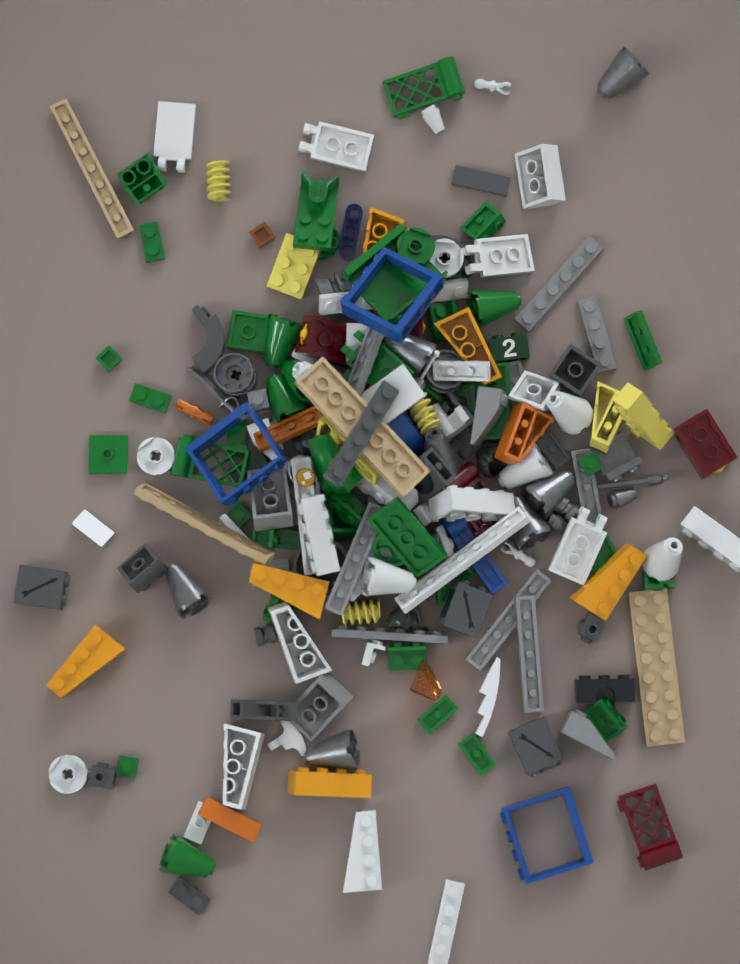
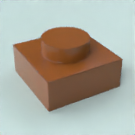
M266 222L249 231L259 248L276 239Z

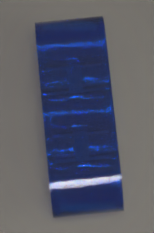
M357 204L349 205L345 211L339 243V256L344 261H350L356 255L363 219L362 208ZM356 210L359 212V216L352 218L349 216V213ZM348 229H354L356 234L354 236H347L345 232ZM345 247H350L353 251L351 254L345 255L342 253V250Z

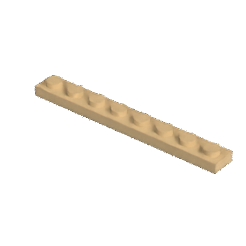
M67 98L49 106L116 238L119 240L135 232Z
M145 482L137 486L134 494L142 501L149 502L155 505L157 509L170 513L175 519L182 520L188 523L190 527L203 531L208 537H214L221 541L223 545L236 549L241 555H247L254 559L258 564L266 565L274 558L275 553Z

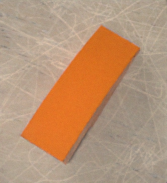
M206 796L198 812L204 818L251 842H254L262 827L260 822Z

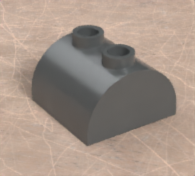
M570 343L550 372L549 377L560 382V387L577 397H581L602 364Z
M145 543L117 569L128 584L139 593L141 590L146 591L149 589L151 582L155 578H161L165 574L167 566Z

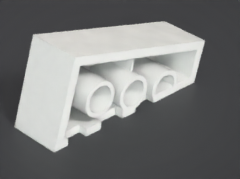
M363 477L356 485L363 493L371 495L380 504L386 505L397 496L409 510L418 503V491L415 488L405 497L401 498L383 477L375 485Z
M451 485L428 500L431 522H438L441 518H446L447 522H454L455 519L465 518V521L482 519V521H500L515 509L513 493L505 492V490L489 491L488 488L477 490L473 487L458 488L456 485Z
M324 494L300 499V504H297L299 516L303 515L304 523H301L303 534H307L309 542H305L308 554L312 553L313 561H310L312 573L316 572V576L340 571L335 544H333L332 529L328 522V510L324 504Z
M694 506L681 522L682 532L689 538H695L701 547L709 549L716 558L721 561L723 560L731 569L740 574V538Z
M285 601L269 607L268 610L294 682L298 684L332 671L288 603Z
M224 724L223 805L241 810L246 809L265 733Z
M376 809L356 811L343 893L382 890Z

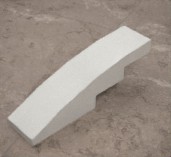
M498 657L495 658L479 690L485 697L477 711L483 718L475 734L483 737L491 719L497 698L500 680V658Z

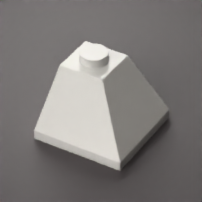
M525 370L510 392L508 399L519 403L524 402L542 411H550L546 404V399L551 392L560 390V382Z

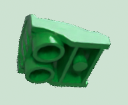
M149 152L117 173L126 191L137 206L168 185Z

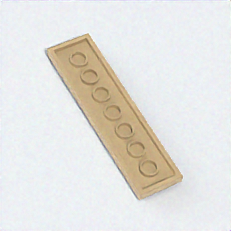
M323 356L294 383L345 438L348 437L368 405ZM383 420L361 453L401 498L405 497L430 472L426 465Z
M664 588L662 591L628 592L646 747L685 743L667 588Z

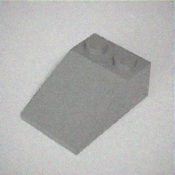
M478 386L471 445L475 447L481 446L503 414L504 407H508L509 399L506 396V392L502 389Z
M285 466L281 470L271 473L268 480L262 483L259 482L254 486V490L250 492L255 531L293 526ZM261 469L247 470L248 478Z
M328 672L324 673L296 701L298 702L297 722H290L312 742L354 696Z
M576 709L574 712L569 711L558 732L614 760L615 754L591 721L586 719L587 714Z

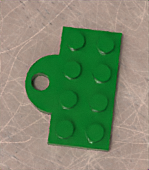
M509 362L496 363L502 379L487 386H484L481 381H471V383L463 384L456 390L455 393L459 398H467L468 403L466 407L473 416L475 414L478 386L502 389L506 392V396H509ZM510 399L508 407H504L503 414L485 440L501 439L511 412Z
M398 496L367 519L378 533L373 543V553L376 559L396 567L405 564L413 575L418 578L447 557L446 552ZM380 550H388L390 552V556H383Z

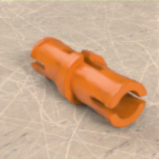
M182 398L178 400L175 409L189 415V418H195L207 426L210 425L214 417L213 414L199 408V405H193Z

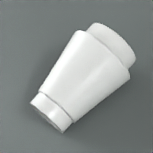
M432 105L421 111L423 114L422 118L435 134L445 129L439 108Z

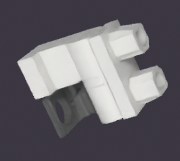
M452 390L447 392L450 398L449 402L445 401L443 404L436 403L433 405L434 409L430 411L431 413H438L434 420L441 419V422L437 425L441 426L440 430L444 432L448 441L474 421V416L464 406L455 391Z

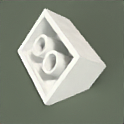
M540 144L514 154L523 209L551 206L566 201L557 145Z

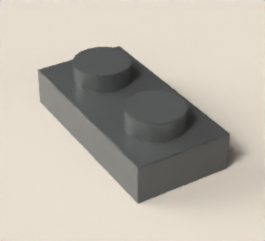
M179 876L168 891L170 895L197 915L201 914L211 898L181 876Z

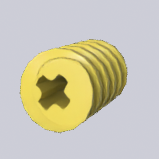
M217 160L206 165V168L209 170L206 172L207 177H209L206 180L209 185L207 191L210 192L207 194V199L216 202L231 200L225 197V195L231 194L230 191L225 190L226 187H230V183L225 182V180L230 179V176L225 175V173L230 172L229 168H225V165H229L230 161Z
M423 398L409 408L411 410L410 414L414 416V422L417 423V428L421 429L420 434L422 436H425L431 429H441V426L437 425L441 422V419L434 420L438 413L430 412L434 409V406H427L431 399L424 400Z
M377 599L376 605H374L372 600H369L368 605L362 600L360 606L357 601H354L353 606H351L348 601L342 616L344 626H347L348 620H350L351 625H354L356 619L359 625H362L363 619L366 620L367 624H370L371 618L377 624L379 618H381L380 599Z

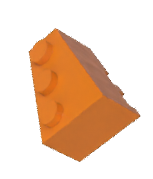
M524 402L513 405L494 458L508 465L520 463L555 418Z

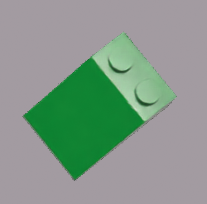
M329 433L312 436L307 439L317 480L322 486V490L329 496L332 494L349 493L363 476L353 466L343 484L337 487L324 478L323 475L340 447Z

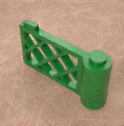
M453 56L383 81L394 117L398 116L399 119L410 116L409 112L447 99H452V101L460 100L466 93ZM434 69L436 76L433 82L423 78L426 71ZM414 76L419 79L415 88L405 84L408 77ZM421 81L431 84L427 93L417 90ZM396 82L401 85L397 94L389 91L388 84ZM433 86L441 89L443 96L434 98L429 94ZM403 87L413 90L409 100L399 96ZM415 92L425 96L422 103L416 104L411 101ZM398 98L407 102L404 109L396 111L394 105Z
M184 434L183 437L178 439L171 475L206 481L203 475H194L197 466L185 449L186 446L194 441L195 436ZM213 443L208 447L210 453L203 457L206 461L213 456L217 464L210 468L213 472L220 467L224 474L217 479L218 482L232 487H238L245 481L251 454L248 446L236 444V447ZM221 449L225 450L228 456L219 461L215 454ZM238 453H244L243 462L237 465L233 457ZM231 460L235 467L226 473L222 464ZM236 470L240 474L239 483L232 482L229 477Z

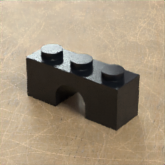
M584 675L574 680L575 703H596V693L602 687H607L612 691L614 702H635L634 678H629V675H618V679H610V675H598V679H591V675Z

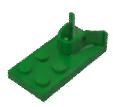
M301 172V187L293 248L331 252L339 191V176H335L331 181L309 179L305 172Z

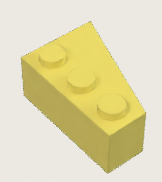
M597 382L589 446L607 453L623 422V419L620 417L621 413L616 410L617 406L613 401L620 391Z

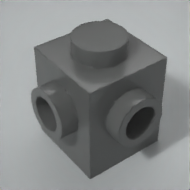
M588 613L585 620L581 619L577 626L579 630L578 635L581 636L580 639L588 644H591V642L596 643L607 621Z
M98 762V765H92V769L89 768L86 780H89L88 785L113 789L117 769L109 768L110 764Z

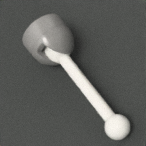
M438 350L432 352L433 356L421 376L414 378L422 391L425 387L423 378L435 358L439 357L440 352Z

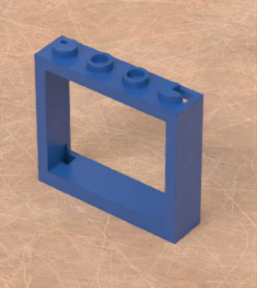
M383 247L380 252L375 254L373 262L369 267H365L359 280L353 283L349 293L342 297L340 303L342 314L401 344L443 289V277ZM386 262L428 283L397 325L355 305L356 301Z
M247 402L185 447L220 503L226 506L237 503L240 496L253 491L255 485L268 480L271 473L284 468L285 463L289 461L254 407ZM251 416L277 455V458L226 494L200 453Z
M570 787L502 807L503 812L500 813L503 824L507 823L509 829L506 835L509 843L513 842L515 850H512L515 862L519 861L521 868L518 869L521 881L525 880V883L529 884L594 863ZM563 795L583 858L529 875L510 812Z

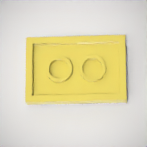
M286 233L266 287L303 300L321 251L293 248L294 236Z

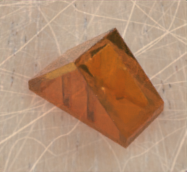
M425 658L420 663L409 691L437 701L442 688Z

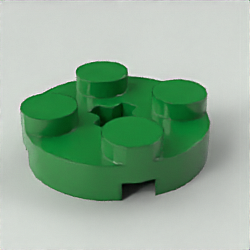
M410 228V230L400 234L396 250L397 254L424 266L433 257L435 243L426 230ZM417 243L421 249L414 251L410 245L414 246Z

